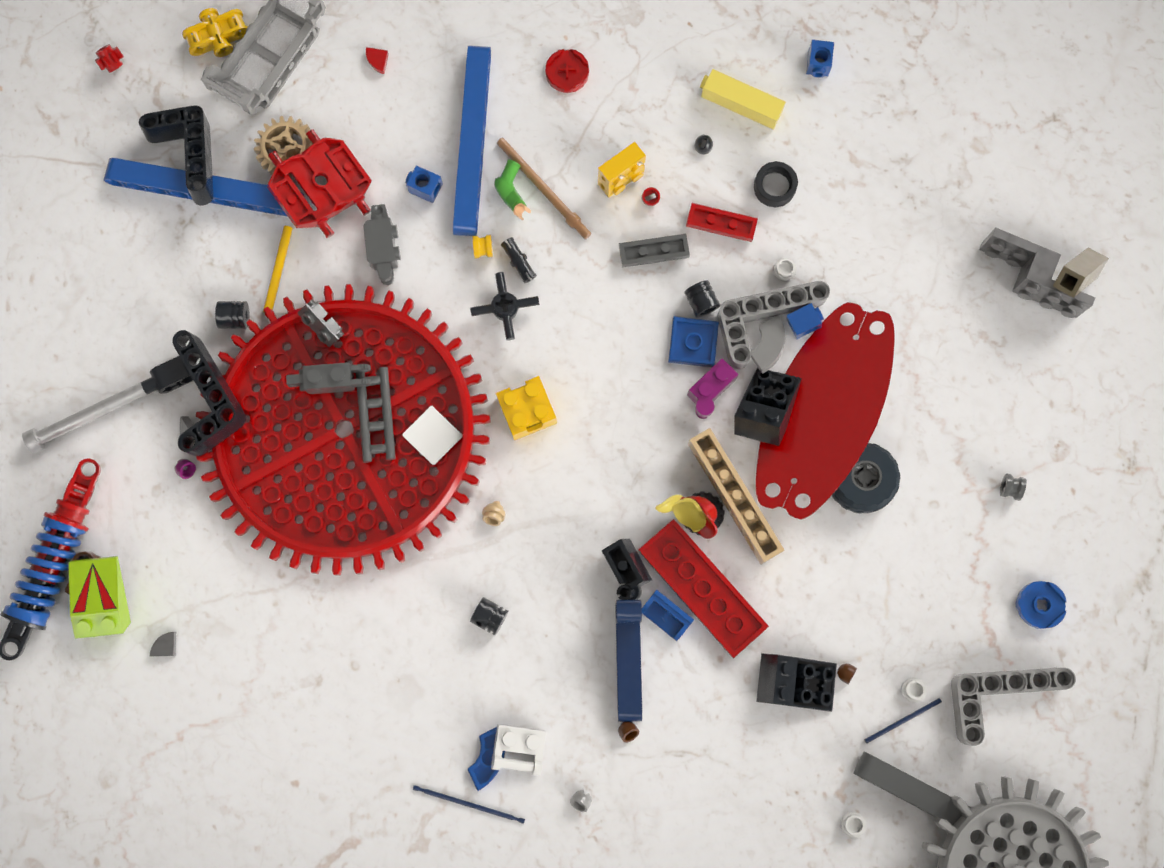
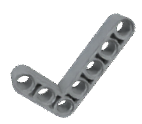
M815 281L723 302L718 312V321L730 366L735 369H743L751 358V349L744 323L792 313L812 303L814 308L822 306L829 297V285L823 281ZM814 290H819V291H821L822 294H823V297H822V298H817V297H815L814 294H813V291H814ZM798 295L801 302H793L790 296ZM768 300H776L779 307H771L768 304ZM746 305H754L757 311L749 312L746 309ZM730 309L734 312L735 316L727 317L723 311ZM730 331H737L740 338L732 339L728 333ZM737 352L743 353L745 360L737 361L734 354Z
M1045 668L956 675L951 681L958 740L963 744L972 746L979 745L984 740L985 732L980 695L1071 689L1076 682L1074 672L1069 668ZM1060 672L1065 677L1062 685L1057 681V675ZM1035 674H1038L1041 678V683L1038 687L1033 683ZM1012 675L1017 679L1015 688L1009 685V678ZM987 677L993 680V687L990 690L984 684ZM964 678L967 679L970 684L969 689L966 692L963 691L960 686V683ZM966 703L972 706V713L969 716H966L963 712V707ZM969 728H973L975 732V737L971 741L966 737V731Z

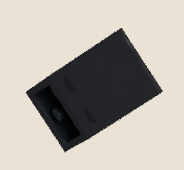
M757 367L734 415V434L779 446L786 432L802 378L770 370L762 374Z
M761 653L756 702L832 712L837 663Z

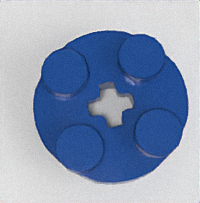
M1036 581L1022 588L1015 605L1020 617L1026 624L1036 629L1055 627L1064 619L1066 615L1065 603L1067 601L1063 591L1054 583ZM1038 599L1040 601L1046 600L1045 607L1047 609L1045 611L1037 608Z

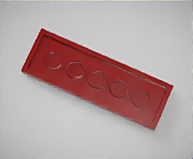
M674 519L638 549L640 554L732 658H735L769 627Z

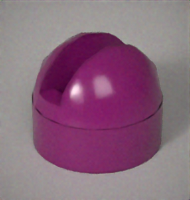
M180 459L177 461L174 469L179 477L189 479L194 475L196 466L188 459Z

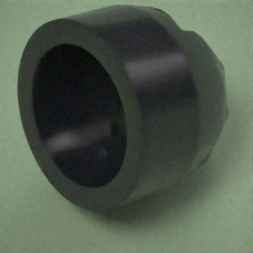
M703 134L696 139L695 150L699 154L705 155L712 150L713 141L711 137ZM703 140H706L705 147H700Z

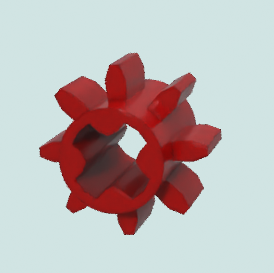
M108 44L96 52L98 58L95 59V62L101 70L106 68L111 73L123 65L120 59L124 56L117 46L112 48Z

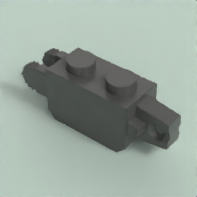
M385 204L371 206V220H367L363 225L366 257L370 267L378 271L381 283L383 285H390L394 281L393 268H398L397 260H401L399 246H395V239L398 238L397 225H393L390 217H388Z
M348 362L302 366L303 369L299 370V374L286 375L288 387H300V391H306L308 394L347 392L355 390V387L371 385V379H354V373H365L371 370L368 364L351 365Z

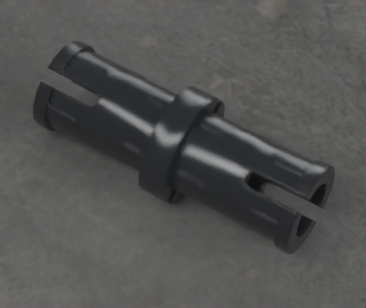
M508 238L509 245L504 241L501 243V247H503L510 258L511 266L517 269L523 282L528 283L531 281L529 277L534 279L537 275L527 262L526 254H522L514 238Z

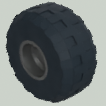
M868 443L853 469L832 494L833 499L841 507L853 513H871L884 508L892 501L899 489L901 478L896 460L889 451L880 447V445Z

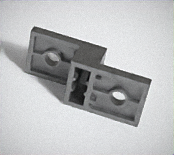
M996 227L982 242L979 250L985 252L987 256L1005 260L1008 265L1013 267H1022L1012 290L1020 298L1034 300L1040 306L1058 310L1063 316L1068 318H1077L1093 306L1096 297L1080 292L1073 298L1053 287L1055 280H1052L1061 254Z

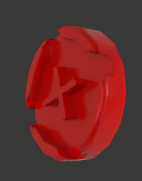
M561 49L556 51L546 62L545 73L547 81L552 88L559 92H576L588 81L589 65L587 59L577 50Z

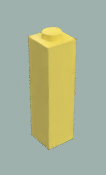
M712 69L709 76H704L700 88L703 89L702 98L773 130L786 101Z

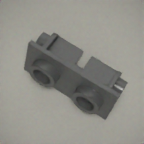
M312 299L297 313L303 323L309 326L317 334L318 339L328 347L332 346L344 335L341 331L342 328L332 317L327 322L324 321L323 318L328 313L318 301L315 303Z

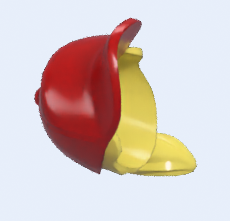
M673 495L655 507L661 513L673 511L681 524L691 528L693 532L699 533L705 539L713 538L718 532L717 526L714 523L717 518V509L711 501L704 497Z

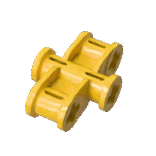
M208 8L199 14L201 23L184 29L182 36L187 40L189 53L192 56H200L213 50L216 57H225L233 52V46L230 43L242 39L246 34L248 26L245 25L243 13L239 9H233L219 15L217 9Z

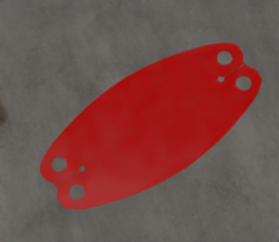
M844 303L822 322V328L815 330L797 353L785 373L802 378L786 432L779 446L760 441L756 469V495L760 505L770 509L783 507L790 516L801 520L815 513L831 497L853 469L877 426L890 385L894 358L895 330L889 313L878 310L870 313L863 311L862 307L858 304ZM842 314H853L854 322L848 326L842 325L840 323ZM876 321L882 322L885 327L884 331L878 335L870 331V325ZM859 335V339L854 340L853 336ZM796 478L797 482L792 485L791 480ZM771 483L778 484L780 493L776 497L767 496L765 492L767 485ZM807 494L810 497V504L806 508H800L796 505L795 500L798 495Z

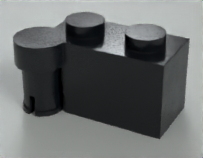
M620 539L601 551L618 583L624 584L617 589L616 594L620 595L618 598L621 600H638L642 594L641 587L652 581V578L631 539Z

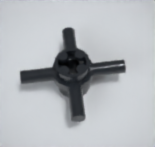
M504 272L495 273L498 294L493 298L491 304L470 307L471 316L493 313L499 320L503 321L506 340L510 341L515 339L512 319L516 316L519 308L540 305L539 298L535 296L517 299L513 294L507 292ZM501 303H511L508 305V311L503 312V308L498 306Z

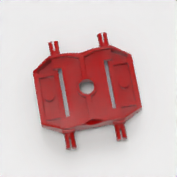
M311 129L306 133V136L313 145L301 154L292 156L282 161L276 151L268 155L275 165V171L268 182L267 188L296 228L318 227L326 238L334 235V232L327 221L354 204L357 205L363 216L371 212V209L364 201V195L372 180L343 140L326 137L320 139L314 129ZM290 173L293 175V177L304 190V192L309 197L311 202L314 204V206L317 209L316 211L312 209L310 204L307 202V200L304 198V196L299 191L297 186L294 184L292 179L289 177ZM323 176L326 178L327 184L318 185L315 182V178Z

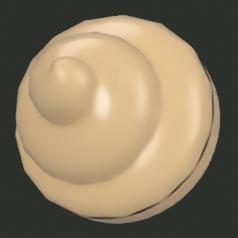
M499 501L488 504L482 511L483 521L491 526H499L506 516Z

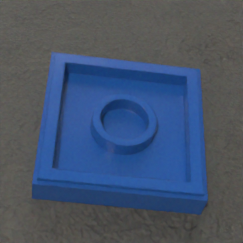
M673 316L668 363L713 367L715 365L719 321Z

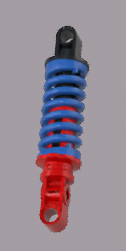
M87 458L79 462L65 490L64 498L57 499L56 501L57 507L54 513L45 512L43 515L44 518L41 526L46 532L36 534V539L41 541V544H33L31 546V551L36 553L35 557L28 556L25 559V562L31 565L30 569L23 568L20 571V574L29 578V581H16L15 586L24 590L23 594L13 592L9 596L10 599L19 602V604L12 602L11 605H6L0 613L2 617L10 621L0 642V657L4 660H14L22 655L33 629L46 630V622L50 617V611L45 607H52L56 603L55 599L50 595H57L61 592V588L56 583H63L66 580V576L61 571L69 570V562L66 559H72L76 554L71 547H79L81 540L77 536L84 535L89 530L83 524V519L90 512L86 506L93 495L96 482L101 473L100 465L93 459ZM92 463L95 465L96 471L92 476H85L82 469L85 464ZM77 489V490L83 491V492H85V494H81V493L76 492V491H74V490ZM8 642H13L17 645L18 651L15 655L6 653L5 645Z

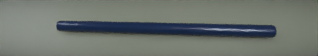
M938 698L864 739L866 744L942 703L941 699Z

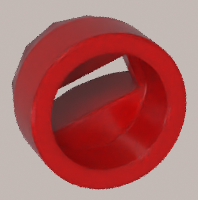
M654 187L645 189L641 197L643 203L647 206L656 205L660 200L659 191ZM655 194L656 198L648 201L645 200V197Z

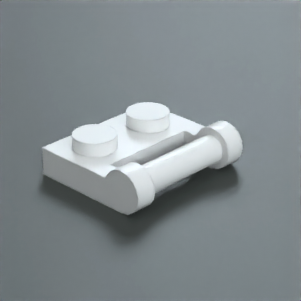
M497 724L491 769L500 770V768L527 771L531 772L532 775H540L546 731ZM502 751L533 755V760L528 762L502 758Z

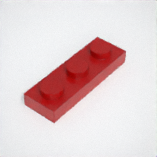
M692 203L686 227L752 242L758 218Z

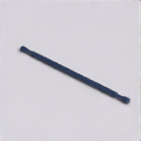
M414 785L413 787L415 791H421L434 797L509 820H515L522 824L525 822L523 818H517L504 812L432 790L422 789L419 786Z

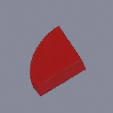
M366 47V57L369 64L377 72L385 74L389 55L388 51Z

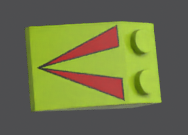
M118 556L70 561V618L75 639L123 634L130 625L131 619Z

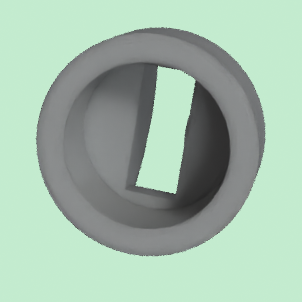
M584 790L577 791L570 800V804L581 812H587L592 802L590 794L585 795Z

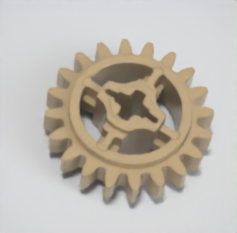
M280 116V122L277 123L272 118V126L264 123L266 131H257L261 138L254 139L258 146L253 149L258 154L256 156L257 161L261 163L264 170L268 169L270 175H273L275 165L268 157L269 149L276 151L282 161L292 156L301 154L313 145L306 136L310 128L307 124L303 125L301 119H298L295 123L293 117L290 116L286 122L283 116ZM293 134L302 138V145L294 140Z

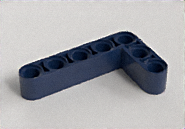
M616 600L618 722L642 721L640 636L642 604L641 600Z

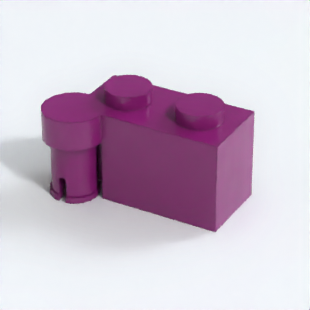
M723 358L688 391L687 396L696 404V415L700 419H706L713 413L715 408L714 401L736 381L739 375Z

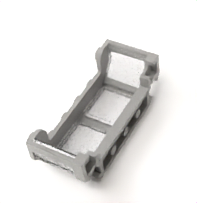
M269 0L259 10L256 20L247 27L246 34L242 40L235 44L230 57L223 61L221 69L217 65H212L204 70L201 80L206 88L210 91L214 90L241 106L250 115L257 112L256 108L258 106L263 108L269 107L318 37L320 29L316 27V22L320 16L324 15L326 9L323 0Z

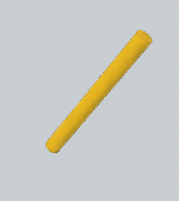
M285 225L283 227L264 308L269 307L271 310L274 308L293 229L290 226Z

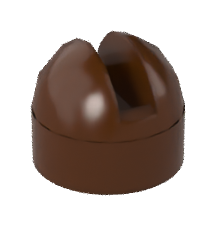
M842 664L837 671L839 679L849 685L857 667L851 664Z
M630 721L622 722L618 728L619 736L625 743L633 741L640 732L637 726Z

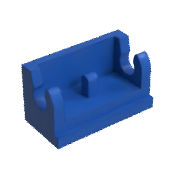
M658 590L653 593L642 607V614L675 641L680 639L694 621L692 617Z

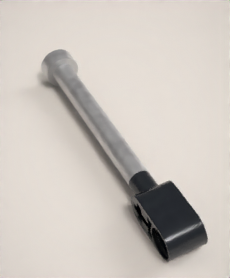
M177 356L151 369V378L44 429L37 431L33 428L22 433L23 441L28 450L35 454L45 449V443L156 390L160 394H165L194 380L180 356Z

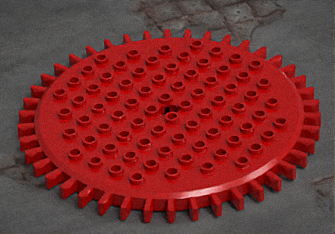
M346 284L344 300H334V293L330 286L327 285L324 286L323 292L325 302L319 304L328 313L323 318L324 321L327 322L332 317L342 328L341 331L344 335L336 341H341L342 346L335 348L334 343L328 347L325 343L321 342L317 334L304 324L301 317L297 314L302 308L295 310L293 302L288 297L283 298V304L288 313L278 319L273 310L269 307L264 308L265 316L271 323L262 330L257 323L249 319L246 323L249 330L255 334L248 343H245L241 337L233 334L231 339L236 346L241 348V351L235 358L224 352H219L218 357L224 363L230 365L223 377L245 412V415L250 416V421L212 448V451L202 456H196V459L200 462L214 460L216 470L205 473L201 476V479L206 483L220 479L223 485L222 489L215 491L209 496L210 500L218 502L228 496L233 503L232 506L221 513L222 519L229 520L240 512L245 520L237 526L234 532L238 536H242L252 526L259 531V534L251 544L252 548L260 549L266 539L269 538L276 542L269 556L274 561L281 557L285 547L294 550L293 556L290 559L289 567L297 569L303 554L313 556L310 566L311 573L319 574L322 559L329 558L333 559V575L341 576L342 559H353V569L357 575L363 574L364 569L362 557L373 555L375 566L378 570L385 569V562L382 558V552L393 549L395 558L402 563L405 561V554L401 550L400 545L408 540L412 541L414 548L422 552L425 550L423 542L418 538V534L424 529L428 528L432 536L438 539L442 537L440 529L433 524L440 514L444 515L450 522L455 523L458 520L455 514L446 507L452 499H456L464 505L470 503L467 496L459 493L458 489L462 481L474 486H478L480 483L477 477L466 473L469 463L481 466L486 465L487 462L486 458L481 455L471 454L473 444H490L488 436L474 435V425L491 423L490 415H474L473 405L488 402L487 394L470 396L468 390L469 386L483 381L480 373L464 378L461 372L462 368L474 362L473 357L470 354L455 361L451 353L460 348L463 344L462 340L457 337L447 345H444L439 340L449 328L445 322L439 324L433 332L426 328L425 325L432 317L431 310L427 308L416 321L409 316L414 308V301L408 298L405 301L401 311L391 308L395 301L393 291L388 290L381 305L373 303L375 293L372 286H367L364 301L353 300L354 290L351 284ZM308 289L303 291V299L306 304L313 299ZM357 331H363L361 337L355 336ZM311 333V338L305 340L304 335ZM388 339L394 340L391 346L386 345ZM291 344V348L285 351L284 346ZM422 347L425 351L423 354H417V349ZM373 350V355L367 357L366 352ZM321 352L322 357L315 359V354ZM270 355V360L265 362L263 360L264 356ZM400 358L405 360L402 365H397L396 363ZM347 361H353V365L368 364L371 370L365 372V377L377 376L376 372L379 368L387 367L389 387L395 390L394 395L390 396L393 434L394 440H396V459L386 460V453L375 454L372 462L363 463L361 438L357 437V433L360 431L357 387L353 391L343 392L341 398H336L337 392L308 394L306 391H300V387H288L286 375L299 374V370L294 369L297 363H301L302 366L346 363ZM435 367L436 371L433 374H429L427 372L428 368ZM281 374V379L274 381V376ZM409 378L415 379L413 385L407 384ZM256 385L261 387L258 392L253 391ZM380 385L366 386L367 400L381 398ZM442 386L447 388L443 394L438 392V389ZM222 394L219 396L218 402L221 400ZM286 394L292 395L289 401L284 400ZM421 397L426 398V402L423 405L418 404V400ZM318 402H322L323 407L319 410L315 409V405ZM266 405H271L269 412H264ZM430 406H433L463 435L435 465H432L424 456L420 455L419 451L403 437V433ZM456 406L458 408L457 412L450 413V407ZM382 407L368 409L369 422L383 419ZM401 408L406 410L403 416L398 415V410ZM199 411L196 412L195 417L201 420L211 412ZM348 411L354 412L352 418L346 417ZM233 413L229 416V421L232 419ZM301 413V420L296 421L295 415ZM342 421L351 422L354 429L353 433L347 437H339L336 433L337 425ZM333 422V428L326 429V424ZM280 424L282 426L281 430L275 432L274 427ZM214 426L211 428L210 434L213 432ZM384 430L370 431L371 445L385 444ZM308 433H312L313 438L307 441L305 436ZM259 435L261 437L260 442L254 443V437ZM338 442H344L342 449H337L336 445ZM291 444V451L286 452L285 446ZM235 447H240L238 454L233 453ZM318 453H323V459L317 461L316 455ZM270 455L271 461L269 463H265L264 458ZM402 459L407 460V464L404 467L399 466V462ZM349 462L355 463V467L353 469L347 468V464ZM298 464H302L303 469L300 472H296L295 467ZM245 467H250L251 471L249 474H244L243 470ZM433 468H437L439 470L438 474L435 476H432L430 474V471ZM382 470L386 471V476L379 478V472ZM329 473L334 474V478L331 481H328L326 478ZM281 475L282 481L275 483V477ZM411 480H418L416 487L410 486ZM365 482V488L362 490L358 489V484ZM309 484L313 485L311 492L306 491V486ZM261 487V492L255 495L254 489ZM391 491H397L395 498L389 497ZM340 493L345 494V498L342 501L337 499ZM291 495L293 498L292 502L286 503L285 498ZM422 500H429V505L427 507H422ZM371 502H376L377 504L374 510L369 509ZM323 504L324 510L317 512V506ZM267 507L272 508V512L269 515H266L264 512ZM408 511V517L402 519L400 513ZM355 513L356 518L354 521L348 520L349 514ZM303 516V522L297 524L296 518ZM386 522L388 525L387 529L380 530V524ZM333 524L335 526V530L332 533H329L327 531V528L329 525ZM365 533L367 535V539L363 542H360V534Z

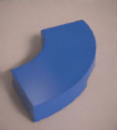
M497 727L479 735L481 743L480 755L476 762L467 769L477 791L488 785L499 772V770L491 769ZM502 751V758H504L505 751Z

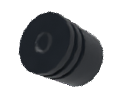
M708 280L696 283L684 291L697 318L710 314L720 307V303Z
M247 301L217 302L215 320L219 329L248 328L246 322L250 319V312Z
M483 597L476 607L470 622L484 630L487 628V632L490 633L492 631V634L496 635L509 611H503V607L498 608L496 603Z

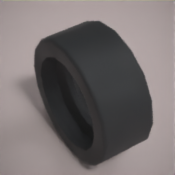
M774 161L765 164L758 171L754 181L755 196L761 203L769 207L776 208L786 205L796 193L798 186L797 174L791 166L784 162ZM778 173L786 177L789 182L788 191L782 196L768 194L762 185L766 175Z

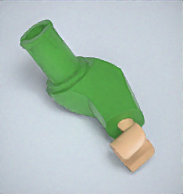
M508 159L501 176L495 178L494 186L499 196L513 211L514 215L524 220L522 213L525 210L531 213V210L526 206L513 184L521 165Z

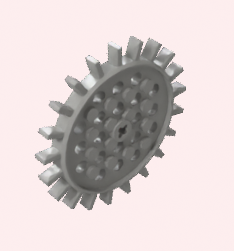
M1006 776L1001 777L1002 797L991 799L988 788L984 783H975L976 792L981 803L971 809L962 798L953 796L951 799L955 807L962 814L956 823L952 826L945 819L936 816L933 819L939 828L948 833L942 847L933 843L923 842L922 848L930 854L939 855L938 868H987L990 862L994 863L995 868H1062V864L1065 861L1069 862V868H1105L1109 866L1108 860L1097 857L1089 859L1085 846L1101 838L1100 833L1091 830L1079 836L1073 828L1086 813L1084 809L1075 807L1065 817L1060 815L1056 810L1065 793L1057 789L1051 792L1045 805L1036 802L1039 781L1029 778L1024 798L1014 797L1012 778ZM1006 813L1008 816V821L1004 826H1002L1000 824V818L1003 814ZM1029 821L1031 828L1029 832L1024 833L1023 825ZM1052 829L1053 837L1047 841L1046 832ZM974 830H977L979 833L978 839L975 842H971L970 835ZM1000 837L1001 846L995 850L993 847L994 840ZM1022 845L1024 853L1021 857H1017L1016 850ZM1045 853L1047 857L1046 862L1040 865L1039 857ZM970 854L972 861L970 865L965 867L963 864L964 857Z

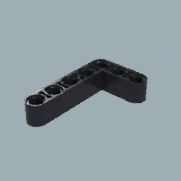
M193 105L147 113L141 116L138 123L148 142L161 143L184 139L186 187L196 205L204 206L209 204L213 199L210 125L203 109L200 106Z
M180 330L173 336V346L212 412L179 436L178 447L181 451L188 454L202 456L239 430L246 422V415L202 340L186 330ZM222 394V398H221V400L218 402V398H219V396ZM233 413V417L229 421V416ZM214 426V430H213V432L210 434V430H211V428ZM195 440V444H194V446L191 448V444H192V442Z

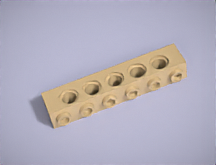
M709 428L691 438L688 446L760 565L783 552L784 548L712 430Z

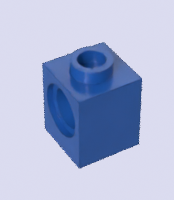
M811 41L806 74L817 78L829 76L832 68L834 42ZM816 58H821L824 62H818Z
M417 165L413 172L410 171L405 181L409 193L431 203H434L443 185L441 176ZM420 181H428L424 187L417 186Z
M812 303L786 315V320L796 339H799L822 328L821 321L824 320L820 309L818 307L814 308Z

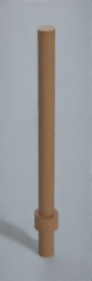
M503 137L497 141V145L511 160L521 165L520 170L566 218L565 222L571 228H575L585 240L589 238L592 233L582 224L581 218L575 212L572 213Z

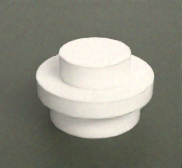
M781 258L775 263L773 271L778 279L787 281L795 276L797 267L793 260Z
M909 678L902 685V693L908 701L919 702L926 696L927 688L921 679Z
M849 812L842 819V830L850 837H859L866 830V820L857 812Z

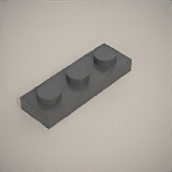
M686 234L619 243L622 268L690 257Z

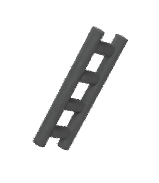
M379 368V376L365 377V373H356V379H371L370 386L380 385L381 398L367 400L366 386L357 387L363 463L372 462V454L386 453V460H394L396 458L388 368ZM382 407L383 421L369 422L368 409ZM384 430L385 444L371 445L370 431Z

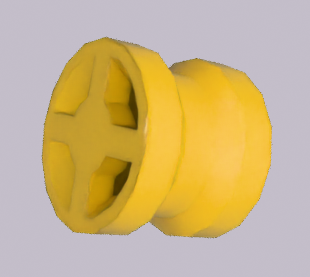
M491 234L482 238L472 236L474 258L477 259L485 255L493 257Z

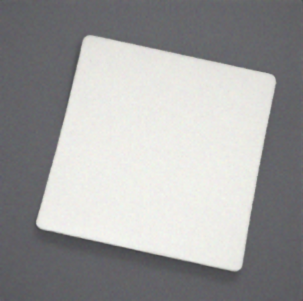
M430 406L403 433V437L432 465H435L463 436L433 406Z

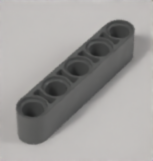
M863 752L853 774L934 817L947 820L952 826L962 816L961 812L955 807L951 796L881 759Z

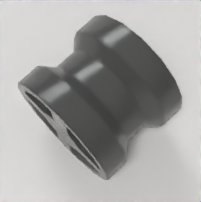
M1005 474L1000 486V496H1012L1015 500L1020 501L1026 490V478L1020 477L1017 479L1013 478L1011 474Z

